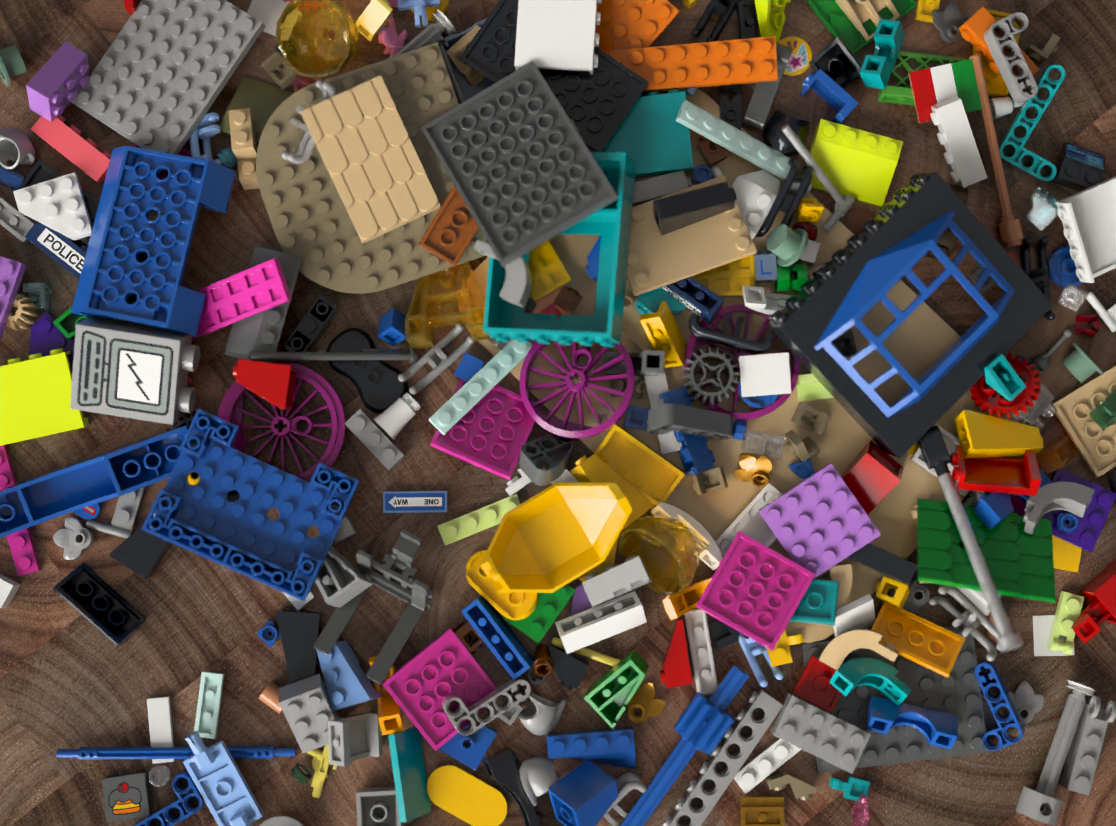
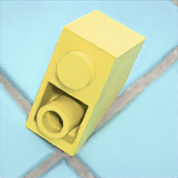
M372 0L355 24L354 28L370 42L389 20L393 11L389 2L386 0Z

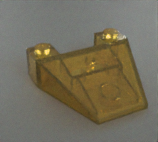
M469 261L419 278L405 319V339L412 349L433 347V328L456 325L457 323H468V331L474 341L490 339V335L483 332L486 299Z

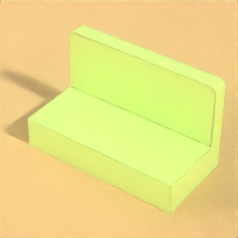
M813 374L798 375L796 387L799 402L834 398Z

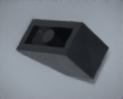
M551 644L549 652L557 677L561 680L560 684L570 690L572 687L578 689L589 664Z

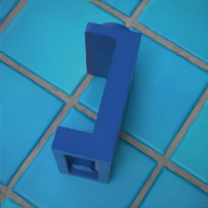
M821 69L816 74L811 72L801 85L803 90L800 95L802 97L812 89L838 112L832 120L834 123L841 124L858 104L852 96Z

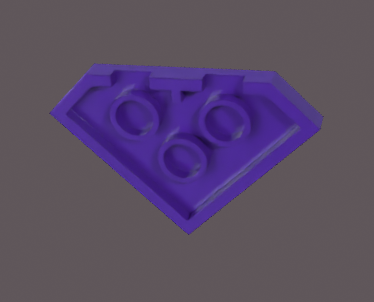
M46 312L31 326L29 355L42 353L43 357L50 355L49 351L60 348L63 349V352L70 351L71 354H68V359L73 374L75 340L67 339L53 323L56 319L49 312Z

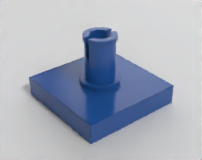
M484 725L468 736L461 735L458 732L441 746L439 750L476 771L497 735V731Z

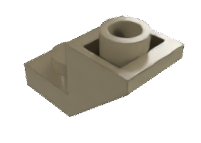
M786 771L765 778L769 789H774V791L786 788V784L789 783L796 799L805 800L813 796L812 793L817 792L813 784Z

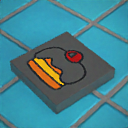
M146 772L102 778L107 822L152 815Z

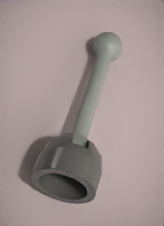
M1070 329L1064 330V335L1046 354H1038L1031 360V363L1034 364L1038 371L1045 372L1049 367V356L1067 337H1071L1072 331Z

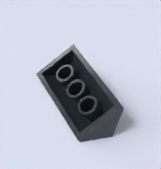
M84 563L53 587L56 593L116 646L125 644L146 621L142 614Z

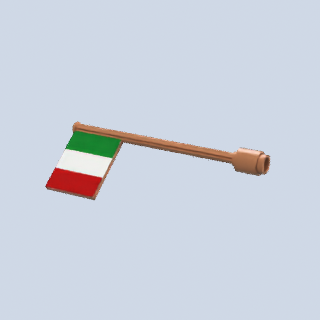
M973 54L968 60L909 72L908 75L918 123L932 121L930 116L933 113L931 106L954 96L961 99L965 113L981 110L1003 214L1002 223H998L1001 240L1005 244V248L1021 245L1023 239L1020 219H1015V216L1012 215L980 58L982 55Z

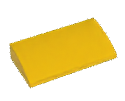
M617 423L612 427L594 453L656 506L660 502L664 503L685 475V471Z

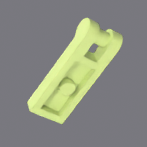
M1061 591L1048 642L1049 650H1061L1063 654H1072L1076 633L1071 627L1081 613L1084 597ZM1060 635L1065 636L1064 642L1059 641Z

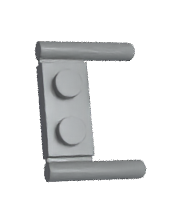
M143 487L119 496L111 523L112 526L87 520L86 527L127 539L133 534L132 531L136 524L146 488Z

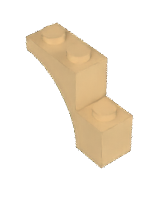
M250 108L229 110L231 146L238 161L239 181L244 190L259 188L256 173L257 144L252 111Z

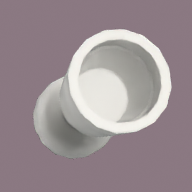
M1008 96L989 99L993 119L1013 112V108L1024 104L1017 103Z

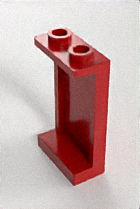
M956 445L955 452H952L950 455V465H953L952 478L956 480L957 489L1037 495L1041 476L1035 451L1026 450L1023 460L999 457L964 458L961 445Z

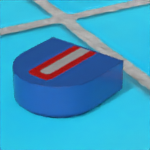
M99 502L76 510L74 513L84 519L93 520L101 514L102 507Z

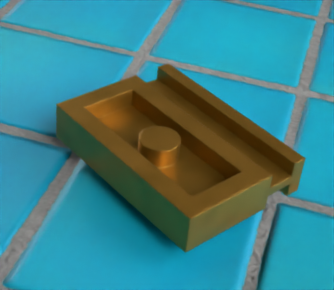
M740 796V826H784V796Z

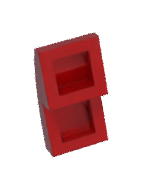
M1096 598L1082 611L1071 628L1085 644L1101 631L1099 625L1112 615Z

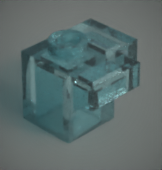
M1038 187L1031 194L1030 199L1033 202V208L1027 213L1026 218L1043 231L1058 216L1056 204L1058 200Z

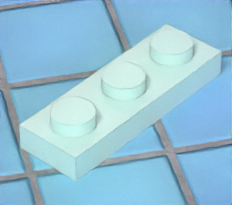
M202 671L194 732L198 731L199 736L202 738H217L225 673Z

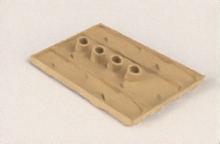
M381 75L300 111L362 244L441 208Z

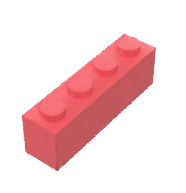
M41 116L31 130L92 179L103 185L111 155L105 150L103 153L98 151L96 148L99 145L89 137L86 140L80 136L82 132L74 125L68 127L63 122L66 120L64 117L57 116L51 122Z

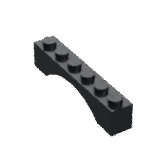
M503 749L483 758L482 762L489 779L499 784L514 799L521 812L524 826H541V816L538 812H535L533 804L523 788L520 772L517 767L518 759L513 751L511 752V749Z

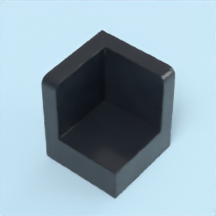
M852 328L846 330L832 341L845 357L857 353Z
M717 619L708 624L710 633L719 649L739 641L734 628Z

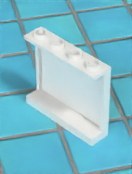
M519 0L515 69L518 70L533 61L538 69L589 71L593 75L594 68H598V55L594 54L595 47H599L600 34L596 33V25H600L601 12H597V5L602 4V0Z
M1116 176L1056 202L1058 207L1057 214L1062 220L1063 233L1068 240L1070 256L1074 260L1076 275L1080 282L1094 283L1095 277L1116 268Z

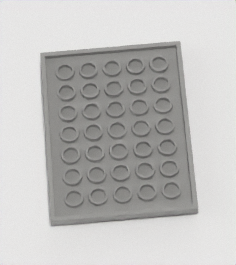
M142 0L136 8V12H133L90 75V80L86 87L81 88L72 103L140 148L178 155L263 31L265 25L226 0Z

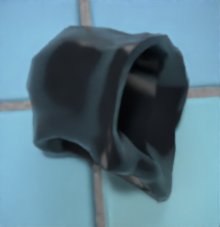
M777 110L764 128L763 139L766 145L786 156H797L799 152L781 129L788 124L805 146L809 133V122L797 120Z

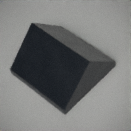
M839 36L809 62L815 72L821 69L842 89L861 76L860 70L862 65Z

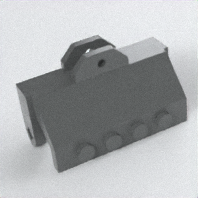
M256 243L249 269L271 259L278 258L292 297L303 258ZM290 301L234 323L225 355L249 360V352H276ZM258 361V362L272 363V362H275V361Z

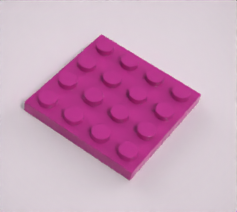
M460 379L454 394L457 393L467 382ZM496 385L445 435L437 429L430 446L510 480L520 457L521 448L526 443L535 420L525 408L521 395ZM542 405L535 408V410L540 412Z
M738 531L696 607L773 651L815 574Z
M450 628L382 683L435 751L458 733L443 710V699L447 695L454 694L468 708L497 689ZM451 701L448 705V710H456L458 701ZM487 707L480 708L478 711V716L481 713H483L487 709ZM462 720L459 727L461 729L469 724V720Z

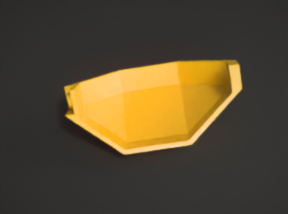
M556 482L504 514L480 566L490 579L496 593H553L605 561L632 508L617 483Z

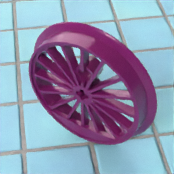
M272 362L273 364L289 365L297 368L296 377L299 380L294 390L292 407L303 380L310 383L316 389L291 415V411H286L285 413L283 409H280L279 414L277 407L271 404L276 415L275 417L248 391L249 389L235 381L225 393L217 417L239 426L233 448L245 453L244 445L273 433L252 455V457L256 458L276 437L266 462L269 465L281 438V470L285 472L286 438L301 472L294 476L310 482L318 464L322 463L331 467L341 450L345 435L343 407L335 390L317 372L295 363ZM318 392L321 393L327 405L294 418ZM245 393L273 421L243 410ZM329 408L332 424H313L309 417ZM243 413L271 423V425L243 426ZM282 420L284 424H287V428H283V432L277 428V425L281 424ZM301 420H306L309 424L308 429L304 432L298 429V423ZM313 427H332L330 442L308 434L312 432ZM271 428V430L251 439L243 440V429ZM293 433L328 445V447L319 459ZM289 435L317 461L308 470L304 471Z

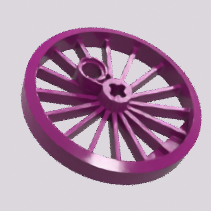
M737 304L723 307L710 325L704 320L699 325L703 328L721 332L717 325L723 319L726 312L731 313L730 324L734 334L735 324L732 313L746 312L747 320L744 338L747 339L751 313L757 314L766 319L753 340L757 342L766 325L771 321L770 317L772 315L752 310L745 306V304ZM691 335L685 352V360L686 358L694 360L691 353L694 351L699 355L698 349L703 348L706 343L714 348L720 346ZM728 346L733 354L728 352L727 356L734 357L730 364H738V367L733 369L735 370L734 372H740L739 361L737 360L739 356L757 354H749L750 352H745L744 350L741 352L740 349H737L736 352L734 348ZM790 350L777 352H788L792 355V369H790L792 393L800 372V360ZM701 371L693 373V375L702 374ZM727 371L719 376L720 379L727 375ZM708 384L702 390L705 391L712 385ZM736 385L732 412L718 407L719 402L717 400L714 404H710L707 399L704 405L712 411L730 414L733 416V419H754L777 409L787 400L790 394H781L774 403L762 410L755 411V407L750 406V413H737L736 407L739 394Z
M536 341L527 353L520 373L521 397L525 408L536 423L553 434L566 438L583 439L602 434L620 421L631 404L635 390L633 364L622 343L614 344L620 351V356L590 372L609 347H603L593 358L590 354L592 346H586V350H577V342H572V368L561 345L555 341L570 369V372H568L542 351L547 344H540ZM541 354L567 376L532 367L537 355ZM581 356L589 357L587 364L579 365L578 360ZM624 359L627 369L626 374L591 378ZM530 371L566 380L528 385ZM579 377L582 380L581 383L577 382L575 384L573 380ZM627 378L625 393L591 383ZM564 386L532 404L529 390ZM588 387L620 395L624 398L618 409L615 410ZM585 390L614 412L605 422H601ZM566 392L548 415L535 410L538 406ZM581 392L599 424L596 427L584 425ZM571 395L564 420L553 417ZM576 395L580 424L568 422Z

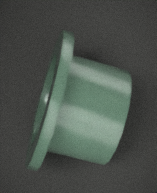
M15 44L0 49V76L6 86L11 85L10 78L26 73L23 59Z
M781 224L775 227L768 236L766 247L776 255L778 265L787 267L795 263L803 254L808 243V233L802 228L791 229L787 225Z
M1076 342L1072 343L1076 349L1061 361L1081 383L1096 371L1100 375L1104 374Z

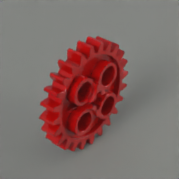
M1009 353L1006 358L1026 386L1012 401L1003 400L1005 397L993 388L986 389L985 387L989 385L986 383L985 374L969 389L971 400H975L976 407L981 406L982 412L989 410L990 416L996 412L998 413V418H1001L1002 414L1006 413L1007 418H1010L1013 412L1018 417L1019 410L1026 413V405L1034 406L1033 400H1038V393H1041V386H1039L1041 385V378H1038L1039 372L1034 371V364L1028 365V359L1020 361V355L1013 359L1011 353Z

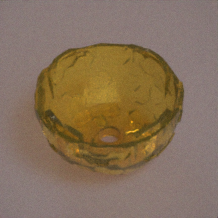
M292 0L284 8L277 21L275 34L279 50L286 64L302 77L317 79L334 76L345 69L352 57L355 56L359 38L355 18L350 10L341 1ZM330 28L335 32L333 40H330L328 37V30Z
M645 516L630 523L619 536V551L625 559L634 555L643 557L653 579L652 582L646 584L648 588L658 593L672 595L681 593L689 587L698 570L699 552L697 542L693 538V533L685 523L672 517Z

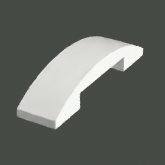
M742 287L745 306L768 315H772L778 310L781 311L786 306L785 302L793 296L765 293L764 287Z
M662 502L651 510V513L665 526L672 522L702 550L698 557L712 570H715L720 565L723 557L716 542L708 531L692 516L675 506Z

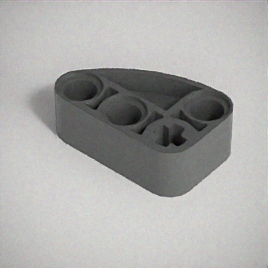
M551 433L525 443L521 448L519 467L534 484L539 486L547 485L560 477L568 467L575 439Z

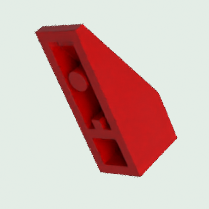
M681 618L676 619L663 660V670H659L661 683H665L667 688L693 684L683 620Z

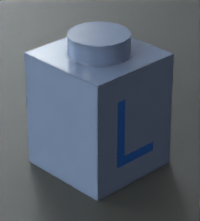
M758 251L757 255H754L755 283L775 282L777 280L776 255L770 254V251Z

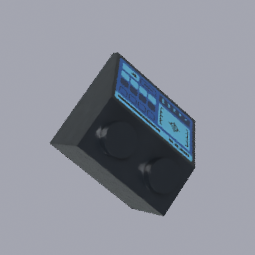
M1064 142L1056 164L1057 173L1050 182L1078 192L1102 182L1105 173V156Z

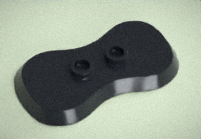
M349 328L339 333L330 342L327 352H362L363 349L376 348L368 333L359 328ZM328 360L329 365L336 372L353 382L365 407L374 413L381 414L398 398H402L405 393H408L407 380L405 382L398 380V375L402 372L383 360Z

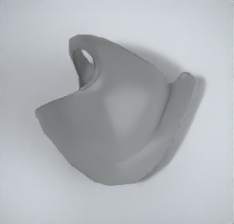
M18 128L0 129V165L6 169H13L18 164L30 166L35 159V149L28 135ZM10 161L15 164L13 166H9L6 162Z
M530 693L528 696L530 703L518 717L525 728L531 733L538 736L546 735L559 722L566 701L562 699L559 703H555Z
M534 757L525 760L521 765L520 779L523 788L533 806H536L537 797L546 793L548 788L559 781L560 778L555 774L551 759Z

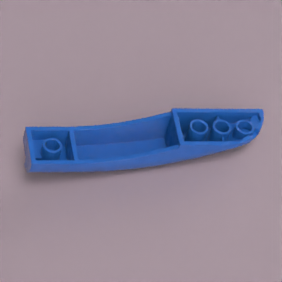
M181 426L120 446L0 489V538L87 506L125 495L168 478L182 452L179 448L188 431L187 426Z

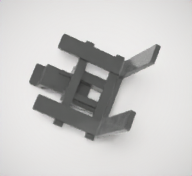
M402 530L399 539L394 545L392 556L387 553L382 564L372 560L371 555L360 549L355 555L357 559L356 568L373 583L372 585L408 603V606L367 673V678L378 684L383 683L426 608L431 609L433 604L427 600V597L432 599L434 592L428 590L427 585L416 580L417 569L413 567L414 556L421 546V539L405 530ZM372 567L382 572L384 576L374 572ZM398 567L404 570L402 575L396 572ZM370 586L341 608H336L316 640L314 649L329 655Z

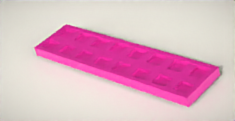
M271 259L197 290V292L205 294L206 299L197 336H192L191 341L291 301L292 297L279 259Z

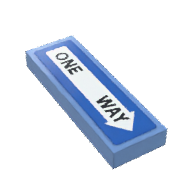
M448 491L383 492V513L448 512Z

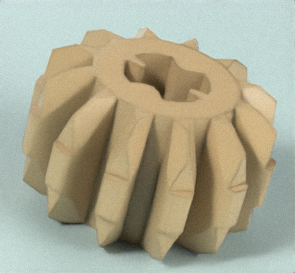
M17 294L6 326L14 330L28 329L29 324H35L33 317L38 315L34 311L38 307L33 304L34 300L23 294Z

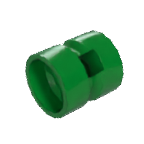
M795 263L792 267H783L777 264V280L774 282L776 292L789 291L790 288L794 291H801V286L808 281L806 263Z

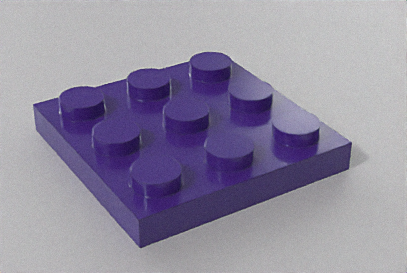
M1056 467L1051 477L1052 483H1077L1095 490L1083 518L1075 515L1078 519V526L1073 532L1066 533L1057 527V517L1060 513L1067 512L1065 510L1047 512L1042 518L1051 521L1052 536L1092 552L1114 503L1116 493Z

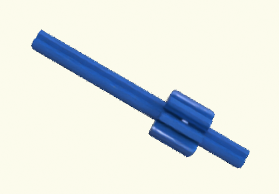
M733 665L711 697H706L703 693L699 692L695 695L674 726L675 731L682 735L681 740L647 786V791L642 793L620 826H644L696 751L699 749L700 751L703 750L706 754L713 753L734 723L735 718L726 709L749 678V675L744 670Z

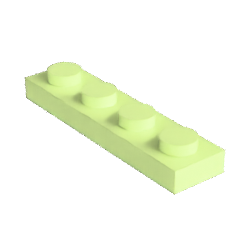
M517 494L438 525L437 527L445 546L500 524L504 514L520 505Z

